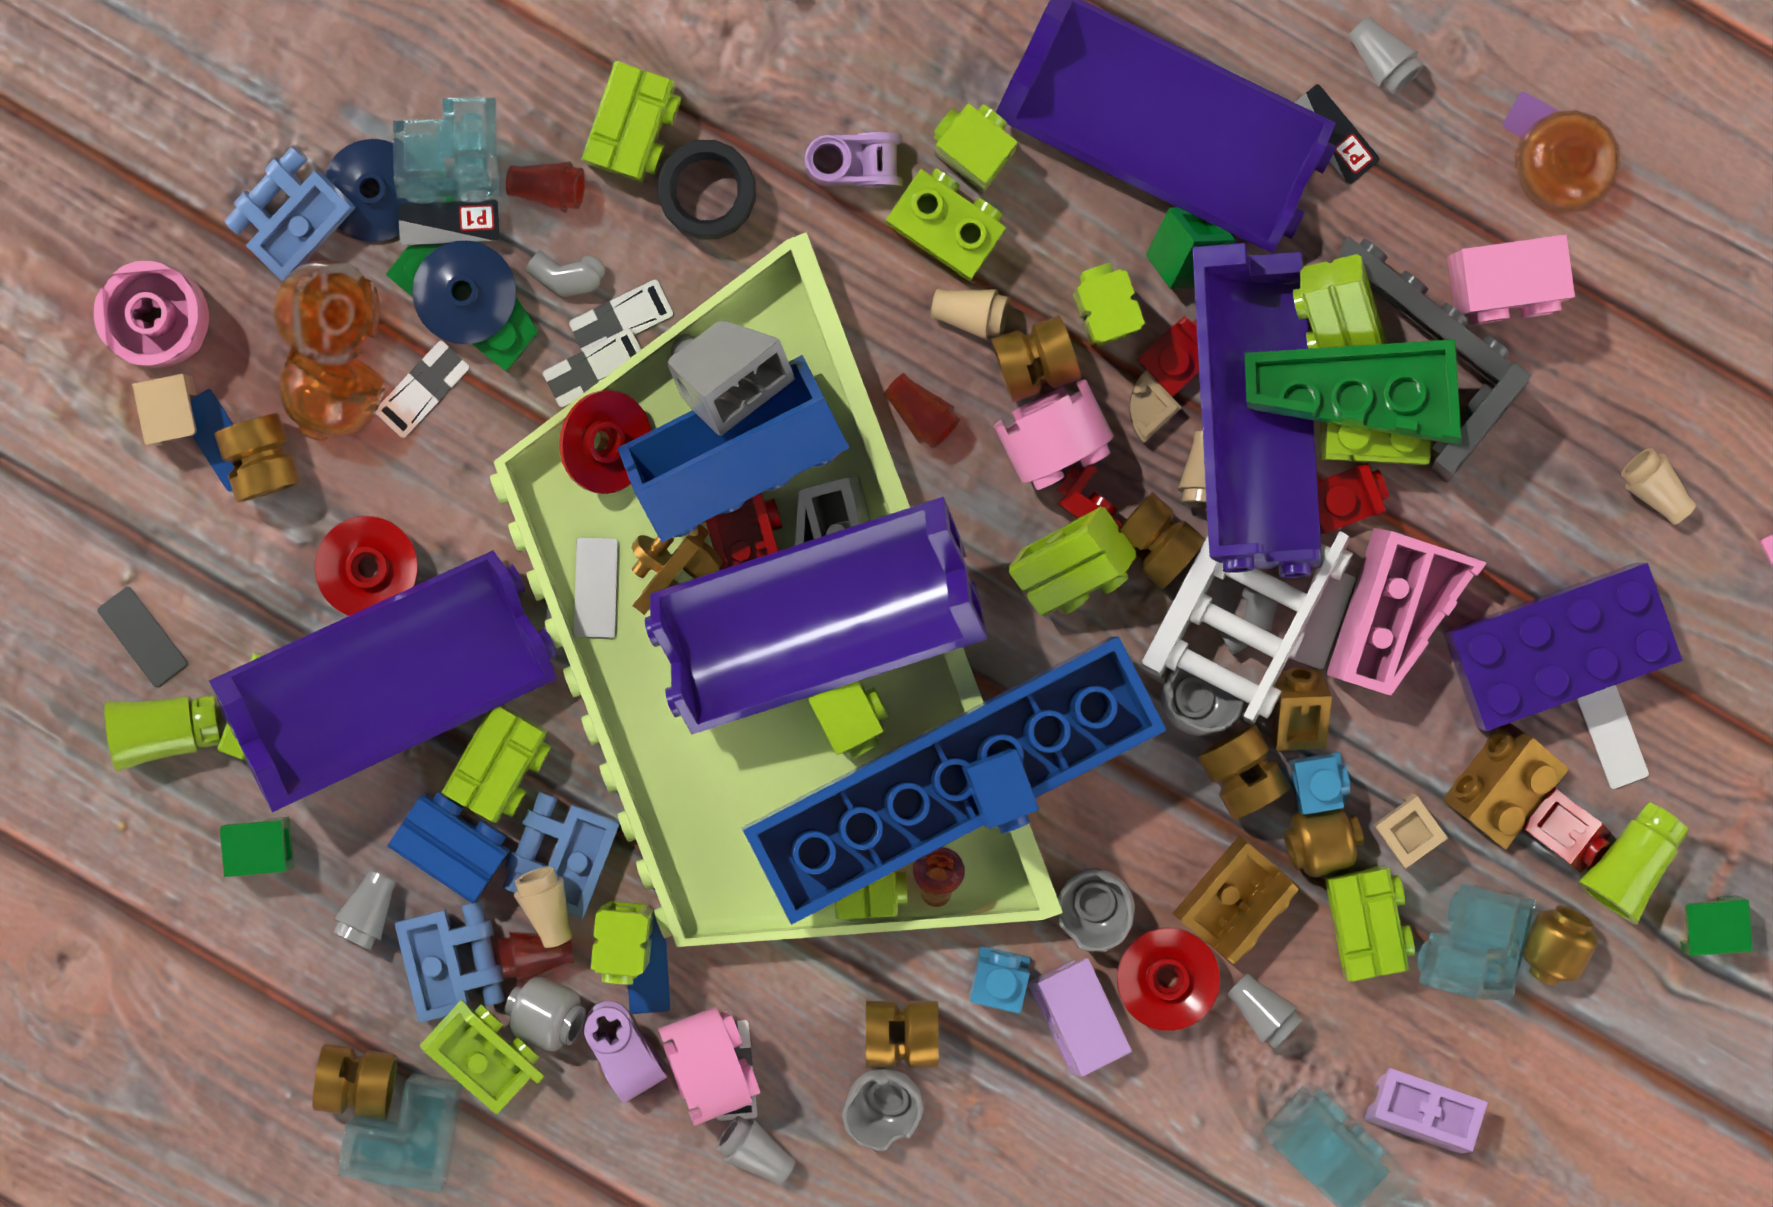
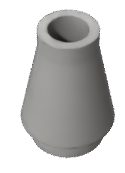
M1371 16L1360 22L1348 35V39L1355 45L1379 88L1386 87L1392 94L1397 93L1410 83L1423 68V65L1416 58L1418 52L1378 25Z
M368 870L365 879L334 918L338 923L333 933L371 950L375 939L381 941L392 892L397 882Z
M1249 973L1227 994L1234 1001L1261 1043L1263 1044L1267 1041L1274 1049L1303 1022V1019L1295 1012L1298 1008L1296 1005L1256 981Z
M741 1116L734 1118L723 1132L716 1146V1150L724 1155V1162L769 1179L777 1185H781L786 1180L795 1165V1159L786 1154L753 1118L748 1121Z

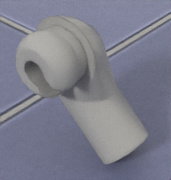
M541 250L534 255L525 268L526 272L562 297L592 292L600 285V280L605 274L604 265L597 257L584 256L581 262L561 266Z
M1246 586L1242 593L1247 603L1244 620L1270 632L1278 602ZM1224 632L1220 634L1232 655L1249 646Z

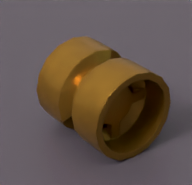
M1061 316L1033 324L1031 334L1024 335L1021 331L1016 330L991 339L999 368L1012 402L1040 394L1041 386L1045 383H1048L1053 388H1057L1081 380L1077 359Z
M279 413L250 419L214 433L223 461L232 463L234 467L228 474V478L237 503L263 497L301 483L293 455L283 453L282 447L288 440Z
M1151 492L1122 523L1118 531L1119 533H1124L1136 550V558L1142 561L1141 571L1161 589H1164L1196 555L1206 539L1186 521L1179 523L1173 521L1174 510L1156 494Z
M1255 724L1224 738L1197 756L1210 780L1222 784L1223 787L1219 796L1233 820L1242 818L1264 807L1291 789L1278 763L1266 760L1265 757L1270 749ZM1249 769V775L1252 779L1244 782L1239 774Z
M866 1001V1068H895L899 1060H905L910 1068H938V1001H909L905 1009H899L895 1001ZM889 1025H905V1044H889Z
M324 1044L320 1052L315 1074L312 1098L313 1110L342 1115L347 1108H353L357 1117L386 1121L394 1093L397 1055L368 1050L362 1057H359L351 1047Z

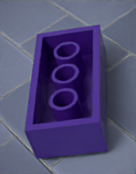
M1648 563L1630 564L1443 632L1475 724L1478 729L1489 731L1683 661Z

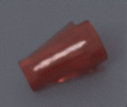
M571 161L528 166L511 165L506 176V193L508 196L520 197L566 213L569 208L579 209L583 202L585 172L583 168L573 167Z
M905 373L898 376L883 394L893 405L919 444L925 442L932 449L942 443L960 421V418L953 412L954 406L912 381Z
M941 847L919 858L913 864V876L921 890V897L925 903L933 907L945 905L964 879L965 867L962 859L955 851L946 847Z
M509 932V937L497 939L499 964L502 965L503 980L515 978L517 983L559 966L574 963L571 940L556 947L545 948L538 933Z

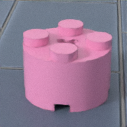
M137 261L120 267L113 273L105 285L101 287L94 303V322L101 340L121 359L149 368H166L182 363L200 350L208 330L209 309L204 293L192 277L159 262ZM152 304L154 307L161 309V318L155 319L154 327L151 323L143 321V313L150 312Z
M1085 379L1076 381L1080 390L1069 395L1063 386L1012 412L1016 421L1007 428L1002 419L994 424L993 427L1022 483L1032 481L1036 490L1045 488L1064 477L1061 469L1079 460L1083 467L1088 466L1111 453L1107 443L1112 440L1114 435Z
M715 1006L658 1028L659 1036L663 1042L672 1039V1042L664 1044L663 1048L681 1096L686 1100L689 1110H692L688 1114L694 1126L752 1104L751 1097L760 1094V1089L750 1064L747 1063L745 1058L738 1060L734 1048L743 1044L734 1019L727 1010L719 1013Z

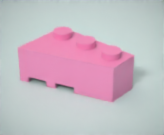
M1374 528L1326 675L1391 696L1429 644L1428 638L1444 616H1449L1458 603L1456 601L1473 576H1478L1487 562L1393 531Z

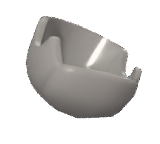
M1179 667L1167 674L1161 694L1163 710L1172 725L1194 737L1216 735L1224 731L1239 719L1244 704L1243 700Z
M1091 868L1082 870L1066 881L1057 897L1063 912L1058 914L1059 926L1076 942L1077 947L1084 951L1106 952L1124 941L1133 925L1135 913L1133 895L1128 886L1117 875L1106 869Z
M876 1068L862 1074L851 1085L843 1105L842 1118L845 1131L858 1145L876 1151L887 1150L898 1139L910 1138L918 1127L919 1120L922 1118L924 1111L921 1090L903 1071Z

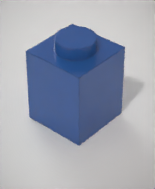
M1010 748L962 767L984 827L991 829L998 826L1000 834H1004L1028 825L1030 820L1027 814L1039 810L1016 749Z

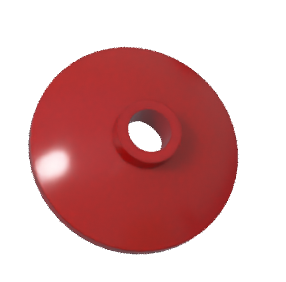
M611 390L596 391L586 395L572 407L562 425L559 449L562 464L567 474L578 486L593 493L610 494L621 491L631 485L617 448L651 431L648 418L642 407L630 396ZM599 433L600 443L594 448V439L596 434Z
M375 516L353 517L337 524L321 541L315 557L314 570L316 582L327 602L339 612L350 616L414 587L418 576L417 554L409 537L394 523ZM367 557L375 559L378 564V571L373 577L364 576L360 570L361 562Z
M1158 928L1140 935L1127 947L1118 965L1117 988L1125 1008L1137 1021L1153 1029L1175 1031L1194 1025L1210 1011L1218 996L1220 971L1213 952L1199 937L1179 928ZM1164 968H1172L1176 971V981L1170 986H1163L1158 982V973Z

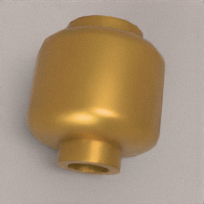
M1342 808L1304 815L1300 812L1296 813L1291 818L1290 829L1283 832L1286 849L1293 867L1296 870L1303 868L1307 875L1312 877H1319L1354 865L1357 857L1356 846L1364 844V836L1356 815L1346 816Z
M1562 905L1556 906L1555 910L1541 911L1521 946L1522 956L1531 966L1529 973L1537 980L1551 986H1556L1559 981L1574 982L1579 980L1598 945V938L1592 930L1594 925L1592 921L1582 913Z

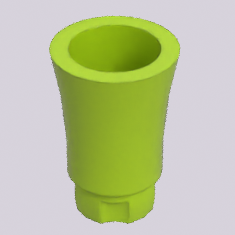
M190 696L163 700L135 702L105 701L104 703L108 747L116 772L149 761L198 752L199 747L217 746L222 737L220 714L215 696H204L192 700Z
M1648 802L1641 809L1636 819L1629 821L1618 839L1577 884L1588 895L1610 911L1633 924H1638L1653 891L1666 869L1678 854L1676 848L1687 836L1688 827L1670 812Z

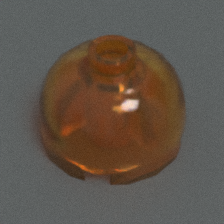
M1578 110L1555 111L1534 122L1520 138L1514 157L1515 169L1517 168L1518 178L1521 182L1520 186L1525 196L1541 209L1557 214L1582 212L1601 202L1614 187L1621 166L1619 144L1611 129L1596 116Z
M313 260L298 266L282 281L275 295L273 314L279 335L288 348L306 359L319 364L341 365L357 358L363 352L358 349L364 344L367 336L373 338L378 329L381 307L377 288L373 282L365 279L363 274L358 271L360 269L354 265L341 261Z
M298 345L290 348L281 372L278 391L284 410L290 419L299 425V431L311 439L325 441L328 437L352 435L368 425L377 412L386 389L381 388L384 382L381 375L369 365L341 352L339 363L331 358L322 357L325 347Z

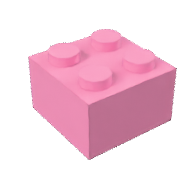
M1567 234L1466 248L1447 257L1454 308L1465 317H1470L1471 326L1500 322L1502 319L1510 318V310L1521 309L1522 318L1550 315L1553 312L1562 311L1561 302L1575 297Z

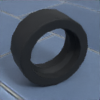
M694 140L678 147L665 160L658 177V200L666 218L681 233L699 240L720 239L736 232L749 218L756 201V181L747 160L734 147L717 140ZM699 160H715L724 164L733 173L737 182V197L733 207L724 216L714 220H699L690 216L681 207L677 198V182L681 173L690 164Z

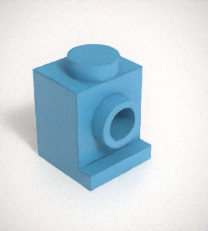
M1340 752L1289 760L1298 812L1304 815L1344 808V803H1348L1347 795L1350 794V782L1346 765L1342 764Z
M980 945L969 991L970 1002L1021 1014L1030 975L1028 969L1030 957Z

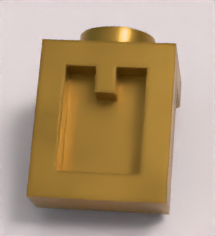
M1293 667L1287 671H1282L1274 685L1275 688L1281 690L1274 709L1271 740L1275 750L1325 749L1327 746L1332 695L1321 671L1306 667Z

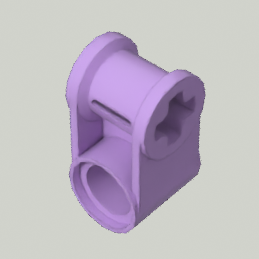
M869 132L856 135L819 136L810 143L806 150L804 159L805 172L810 180L822 186H856L859 188L876 189L902 187L903 178L897 176V145L902 143V134ZM821 148H833L840 154L842 166L837 172L825 174L816 169L813 163V156ZM877 150L881 151V171L877 169Z
M604 1000L596 1003L589 1010L584 1028L585 1038L600 1062L609 1084L622 1103H626L668 1078V1074L649 1041L643 1037L629 1011L622 1004L612 1000ZM605 1016L609 1022L616 1019L620 1021L617 1025V1036L611 1038L607 1032H602L601 1034L596 1032L599 1028V1017Z

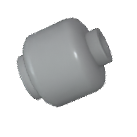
M542 976L530 979L523 987L516 986L511 991L505 1006V1014L510 1016L512 1035L549 1052L560 1049L564 1044L568 1046L573 1044L583 1027L586 1014L585 1008L581 1007L580 996L575 990Z

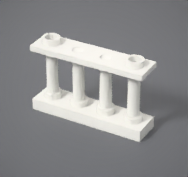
M1339 531L1331 548L1321 543L1322 566L1308 593L1257 568L1241 573L1223 572L1222 563L1216 562L1209 557L1207 536L1141 662L1143 669L1162 678L1167 668L1175 671L1179 667L1249 703L1243 715L1245 722L1254 725L1259 715L1268 718L1281 694V690L1275 688L1274 685L1331 577L1340 581L1353 556L1352 552L1346 550L1349 536ZM1216 576L1223 580L1227 576L1296 611L1297 614L1284 639L1211 603L1213 598L1206 595V592L1214 577ZM1193 622L1200 625L1201 622H1204L1273 657L1260 685L1187 649L1189 643L1183 641L1182 638L1190 623Z

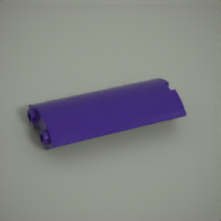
M1084 0L1049 1L996 111L1007 122V125L1271 253L1275 251L1282 236L1290 239L1294 236L1305 213L1304 210L1297 208L1303 190L1314 170L1322 174L1324 173L1336 149V145L1328 142L1336 124L1335 122Z
M1245 243L1193 247L1209 557L1216 562L1222 563L1223 572L1228 573L1249 572L1255 568L1279 569V576L1283 578L1311 575V568H1321L1322 566L1314 420L1248 409L1245 377V353L1308 349L1306 339L1308 319L1299 320L1293 298V290L1300 288V270L1305 266L1302 253L1292 252L1249 256Z
M937 498L651 593L650 616L645 617V628L654 647L661 645L671 664V686L666 688L665 693L673 716H682L690 733L693 735L986 640V627L976 584L974 581L971 582L969 578V572L964 561V557H967L945 498Z
M494 550L209 680L235 739H237L249 769L272 812L557 679L550 659L557 657L556 649L547 631L544 628L536 631L525 615L518 596L525 592V588L513 564L505 567Z

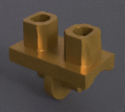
M698 524L697 528L686 536L672 555L667 549L674 541L673 537L661 542L658 536L656 539L646 535L638 536L631 547L633 553L639 559L632 567V571L640 578H644L650 570L656 571L657 574L644 588L642 594L632 606L645 615L650 609V594L680 584L674 578L681 570L694 579L717 572L724 560L711 546L704 542L710 532L701 524Z

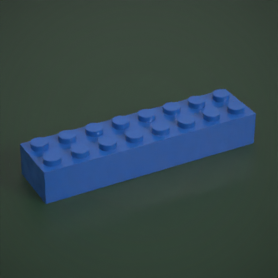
M1109 637L741 827L788 921L792 925L983 826L962 767L1010 748L1016 749L1034 797L1037 798L1166 731V728L1120 637Z

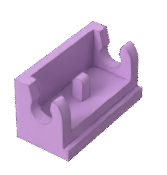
M1088 958L1077 962L1075 960L1070 961L1028 981L1029 988L1070 1075L1083 1077L1132 1052Z
M1388 1068L1387 1074L1379 1077L1376 1083V1087L1379 1088L1375 1102L1369 1105L1364 1121L1459 1154L1473 1151L1488 1102L1392 1068Z

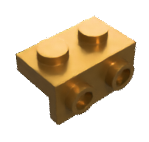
M1508 723L1500 726L1487 739L1484 747L1466 770L1457 777L1451 789L1444 796L1443 801L1506 850L1569 768L1533 737L1513 724Z
M1239 835L1172 914L1233 965L1242 955L1248 953L1255 946L1258 937L1272 920L1287 909L1291 898L1299 890V886Z

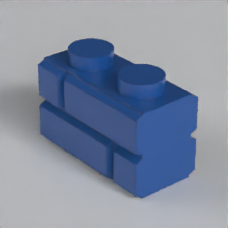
M438 791L434 797L426 792L419 797L387 847L474 904L512 850L503 844L507 836L498 828L482 819L476 826L461 816L460 813L464 807L445 796L441 791Z

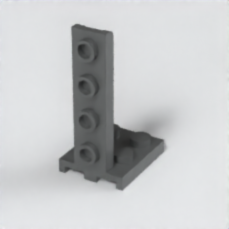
M1349 236L1341 247L1340 258L1355 254L1362 256L1372 290L1436 340L1455 339L1456 356L1495 386L1492 389L1485 383L1466 406L1463 414L1469 419L1461 428V445L1437 441L1433 447L1431 455L1436 460L1431 471L1448 483L1525 389L1532 375L1516 362L1512 365L1506 359L1510 352L1494 338L1485 335L1481 340L1465 328L1469 320L1452 305L1445 302L1440 308L1427 298L1425 294L1429 289L1414 275L1404 270L1399 276L1385 265L1384 262L1388 257L1376 245L1365 238L1359 244Z

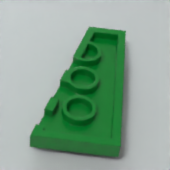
M1455 339L1245 353L1247 407L1250 410L1461 445Z

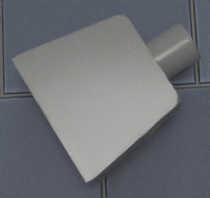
M725 320L716 322L696 338L689 334L678 337L672 345L671 357L667 364L684 402L719 436H722L795 380L779 339Z

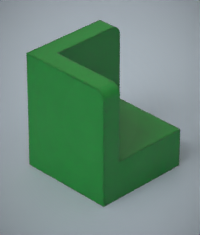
M1178 207L1169 208L1146 256L1170 289L1195 288L1193 247L1233 244L1235 239L1230 232Z
M289 817L269 818L260 822L221 826L220 840L224 877L286 872L294 868Z
M1738 895L1717 897V901L1688 903L1685 906L1687 940L1680 941L1681 952L1689 956L1753 951L1748 899Z

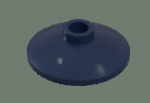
M365 139L346 146L334 156L324 174L356 206L338 228L345 234L361 241L382 242L399 236L398 206L400 204L424 203L425 183L418 164L407 151L386 140ZM370 179L377 180L380 185V191L374 198H366L362 193L363 184Z
M454 241L433 250L420 264L413 282V303L421 322L434 335L455 344H474L491 338L506 325L516 303V283L509 265L495 250L474 241ZM462 281L468 282L472 289L470 297L465 301L456 300L453 295L454 286Z

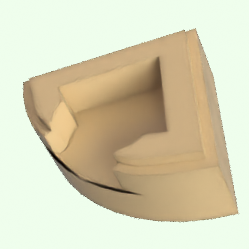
M1147 370L1137 380L1129 403L1132 427L1142 443L1147 441L1182 408Z

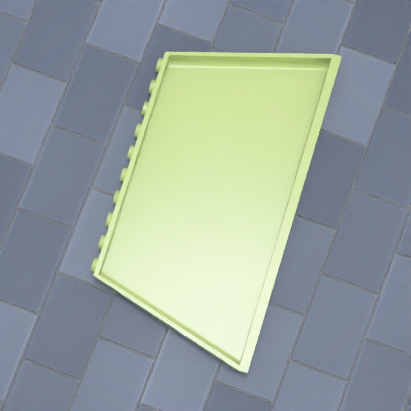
M807 232L787 239L494 461L497 473L490 475V480L499 503L509 502L516 520L508 524L516 549L519 553L527 550L534 570L526 572L532 592L537 601L545 598L552 618L545 620L547 632L555 649L564 647L570 663L569 667L563 668L569 690L573 697L582 695L588 715L582 716L581 720L588 740L592 746L600 743L607 761L599 765L607 790L610 794L618 791L625 811L618 813L623 833L628 842L637 841L643 859L636 861L640 878L646 890L655 888L661 907L655 909L654 913L664 938L673 936L677 947L1038 921L1063 913L1030 824L1004 834H1000L998 826L988 829L983 825L896 870V873L906 872L908 903L898 904V916L836 919L835 903L791 925L741 827L983 703L963 647L860 680L866 691L873 687L876 688L888 712V717L881 720L884 732L876 735L879 745L851 759L847 751L836 755L808 700L809 697L692 735L682 716L674 717L668 706L665 690L671 686V664L661 645L654 647L647 635L645 617L650 616V609L643 615L632 606L642 594L644 588L657 574L656 571L650 570L644 578H640L633 573L632 567L639 559L633 553L632 543L640 535H646L653 539H656L658 535L635 495L632 485L615 493H593L578 486L569 477L562 464L559 440L564 420L572 407L580 399L593 392L611 390L624 393L633 398L644 410L651 431L692 411L682 399L667 365L671 357L672 345L681 335L689 334L696 338L716 322L725 320L776 337L782 344L788 362L803 355L849 446V449L839 453L832 462L823 466H813L793 476L786 485L775 490H765L762 492L764 501L774 498L781 520L782 528L773 531L778 550L795 546L798 493L802 489L848 477L860 476L871 520L910 508ZM599 433L595 436L594 448L600 443ZM705 521L700 523L704 528L707 529ZM708 534L704 542H706L709 546L712 547L710 536ZM687 535L673 537L674 541L667 549L671 555ZM578 538H608L618 541L615 636L612 638L576 637L574 635L576 541ZM681 570L674 579L681 584L694 578Z

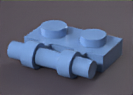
M292 146L281 159L275 157L265 168L267 174L250 193L244 191L234 202L236 208L224 220L226 225L239 235L250 223L259 230L246 246L282 282L289 281L356 208L321 171H313L304 182L298 178L296 172L308 158L295 146ZM282 189L290 198L272 216L265 206Z
M539 791L533 809H527L522 820V824L526 827L517 851L510 852L505 867L509 869L503 888L516 893L518 890L515 880L518 877L538 868L553 867L556 875L563 877L568 914L583 920L618 832L620 822L575 804L571 805L566 821L562 822L551 817L558 798ZM545 834L558 838L549 865L535 860Z
M481 901L461 906L466 924L461 927L451 928L447 909L394 923L419 1023L446 1017L461 999L471 1007L467 990L482 988L486 1006L506 1001L501 981L505 980L502 964H496L490 936L495 934L491 919H485ZM470 942L477 970L462 973L456 945Z

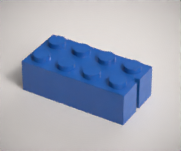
M803 355L789 361L795 380L722 436L716 434L692 410L617 448L635 495L661 542L672 537L685 536L694 531L698 524L720 513L733 512L740 508L746 500L765 490L778 489L786 485L793 476L813 466L826 465L832 462L839 453L849 449Z

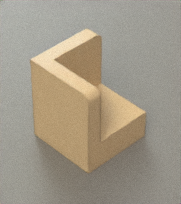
M182 373L132 384L145 445H163L165 441L196 434L197 429L190 397L197 396L192 375Z
M1411 792L1402 798L1404 800L1403 804L1373 824L1393 852V857L1405 869L1448 839L1419 797Z

